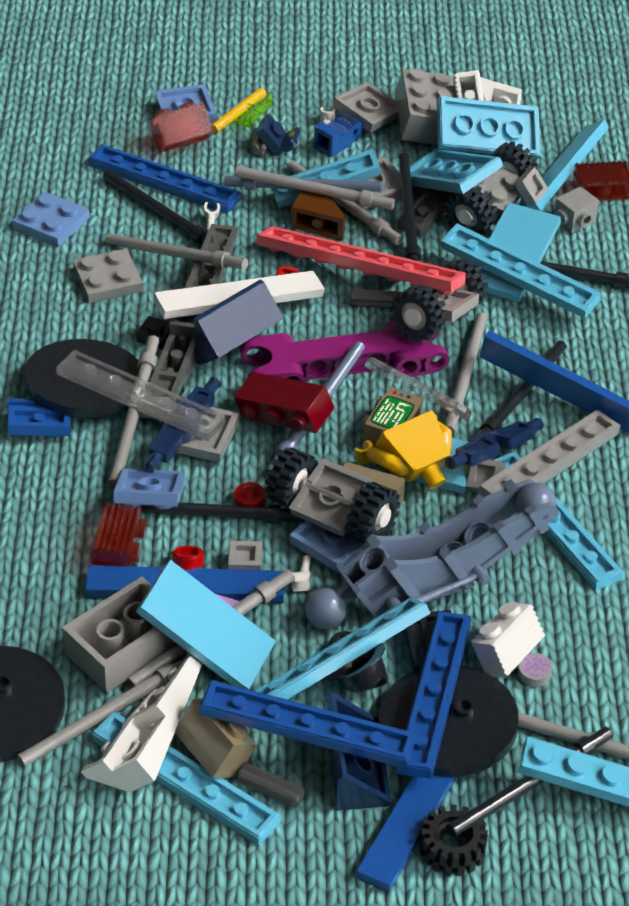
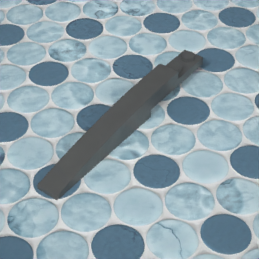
M211 224L201 250L209 252L219 250L229 252L232 255L238 235V227ZM196 261L185 288L223 283L227 269L216 268L211 263ZM200 314L171 319L170 334L139 406V417L164 421L170 420L180 392L185 391L196 363L194 318Z

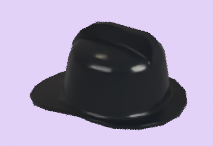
M384 644L377 645L319 681L338 680L346 689L353 693H360L386 685L388 676L381 657L385 651Z

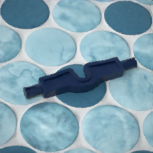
M211 377L203 388L195 387L191 394L176 408L175 418L183 424L164 423L157 437L149 446V457L142 464L144 471L153 473L160 462L168 463L182 444L190 442L199 434L202 428V418L215 403V392L221 386V382L217 378L214 380V377Z
M535 418L527 423L517 421L501 429L483 432L477 435L474 441L456 448L455 455L445 459V465L448 469L451 468L453 470L463 464L473 466L499 455L500 447L514 449L522 443L533 439L534 432L542 430L544 423L540 418Z

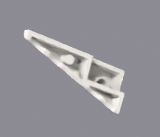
M187 651L188 655L179 669L176 667L172 668L167 674L170 680L165 687L153 689L121 725L122 729L113 743L106 742L100 749L104 756L92 764H87L81 773L87 779L127 792H132L154 782L203 663Z

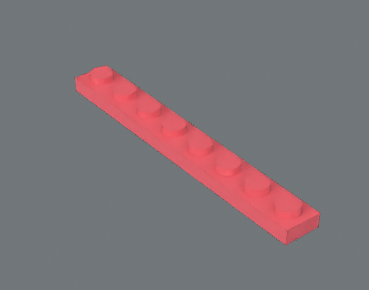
M272 226L257 234V245L268 247V250L273 252L284 251L291 253L293 257H308L315 259L317 263H332L338 265L341 269H356L362 271L365 275H380L387 277L390 281L409 282L412 286L422 284L424 287L430 286L442 294H450L465 284V272Z

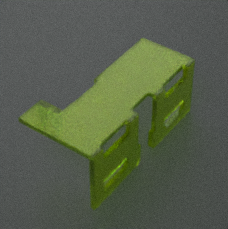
M272 92L262 101L257 102L259 105L256 108L255 105L246 103L250 106L246 107L249 113L244 112L235 123L251 128L259 120V116L272 106Z

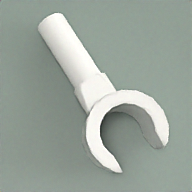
M321 107L320 123L329 124L335 120V108L330 112H326L324 107Z
M208 202L204 204L203 214L207 218V230H209L211 224H214L215 219L219 216V203H217V208L214 212L207 209Z
M309 555L303 556L300 572H292L295 580L291 582L293 592L310 590L309 566L311 557Z

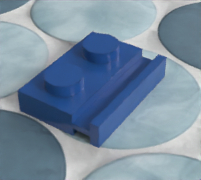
M8 398V435L70 436V416L51 411L34 399Z

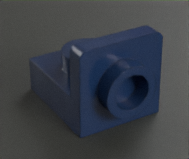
M268 114L261 119L256 135L277 156L283 151H291L297 145V139L301 130L295 127L286 133L282 125Z

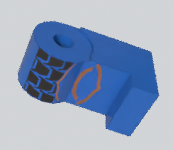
M345 113L338 115L329 124L321 122L315 125L314 148L329 157H333L359 139L363 131V124Z

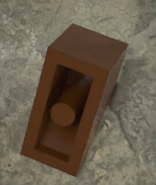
M301 190L291 206V228L343 241L345 235V215L330 196Z

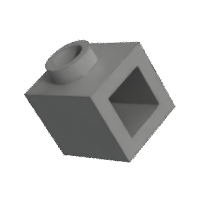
M580 186L556 198L554 215L561 217L560 225L572 234L596 222L599 200Z

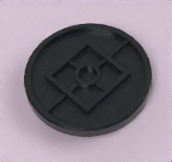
M93 339L62 340L46 345L30 356L25 365L24 383L27 392L36 402L56 413L81 418L109 416L129 408L139 372L137 367L138 359L129 351L108 342Z
M0 646V762L16 759L17 755L54 734L60 726L65 712V691L57 670L40 655L12 646Z
M460 666L433 772L434 776L462 777L481 772L499 762L512 748L518 733L519 716L517 704L507 687L492 675L473 667ZM422 669L403 676L390 687L380 705L379 724L406 731Z

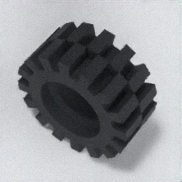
M450 804V811H446L445 806L438 807V814L434 810L431 811L428 819L425 818L423 822L420 843L421 855H425L427 865L434 862V871L439 873L441 868H445V875L451 876L452 870L457 871V876H463L465 868L471 873L475 871V865L480 866L482 864L483 857H485L488 830H485L486 823L484 820L460 834L468 841L464 846L451 847L440 840L441 836L449 834L446 828L447 824L469 811V808L463 806L462 811H456L457 805Z

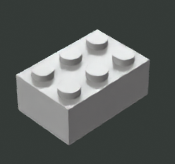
M403 68L394 93L398 107L401 138L407 141L438 145L436 99L439 96L456 98L452 76H447L443 73L423 72L419 69L410 70Z
M142 576L62 627L64 654L106 693L128 680L129 676L177 644L136 613V610L152 586Z

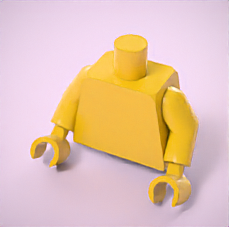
M431 410L382 432L375 444L376 447L372 446L371 441L366 440L363 442V450L357 447L354 448L358 463L369 464L372 462L393 474L405 478V482H411L423 477L429 489L433 490L446 482L440 468L444 466L445 459L450 457L452 432L447 426L437 420V415Z

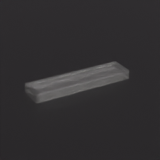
M369 357L365 364V367L378 375L423 397L425 400L465 421L468 420L472 413L471 409L374 357Z

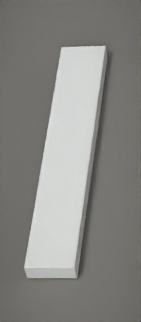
M314 271L155 292L153 301L163 319L202 314L259 279L265 282L276 303L322 297L325 288Z

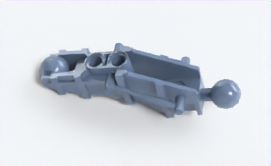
M509 479L503 484L504 489L485 497L479 494L472 499L475 504L437 526L431 527L426 521L419 526L421 531L397 536H377L372 534L366 539L371 546L363 553H359L346 566L342 562L336 565L346 580L344 584L336 590L332 588L318 589L309 596L305 605L309 622L319 629H332L339 626L346 616V605L357 596L372 615L377 618L410 597L428 605L427 602L456 592L461 593L465 589L468 591L475 586L473 583L475 580L481 586L486 585L490 581V576L485 569L509 551L516 555L528 541L539 533L543 534L550 529L547 524L559 514L553 490L542 483H535L530 479L516 484L512 479Z

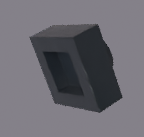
M148 316L136 333V341L146 345L149 336H156L159 338L158 348L163 350L170 334V322Z

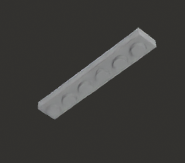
M596 410L479 486L478 495L480 494L482 497L504 489L503 484L509 479H512L515 484L527 479L533 480L535 483L544 484L617 436L621 425L599 410Z

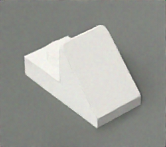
M480 77L484 101L520 105L522 89Z

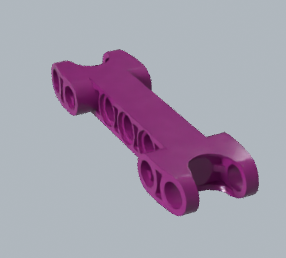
M396 321L387 322L383 326L382 331L295 342L286 333L270 334L251 338L240 347V355L244 363L260 366L251 371L248 377L252 372L302 382L331 377L356 341L363 343L365 349L347 375L395 369L396 373L401 377L423 376L441 371L449 362V356L444 347L428 344L435 340L439 332L426 341L423 340L416 343V340L410 342L407 341L408 335L402 338L399 336L402 331L400 329L394 330L393 326L396 325ZM251 349H259L253 355L246 354ZM442 356L440 360L430 362L432 358Z

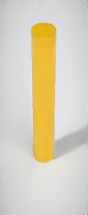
M263 88L257 89L211 124V132L214 134L220 132L266 96V91Z

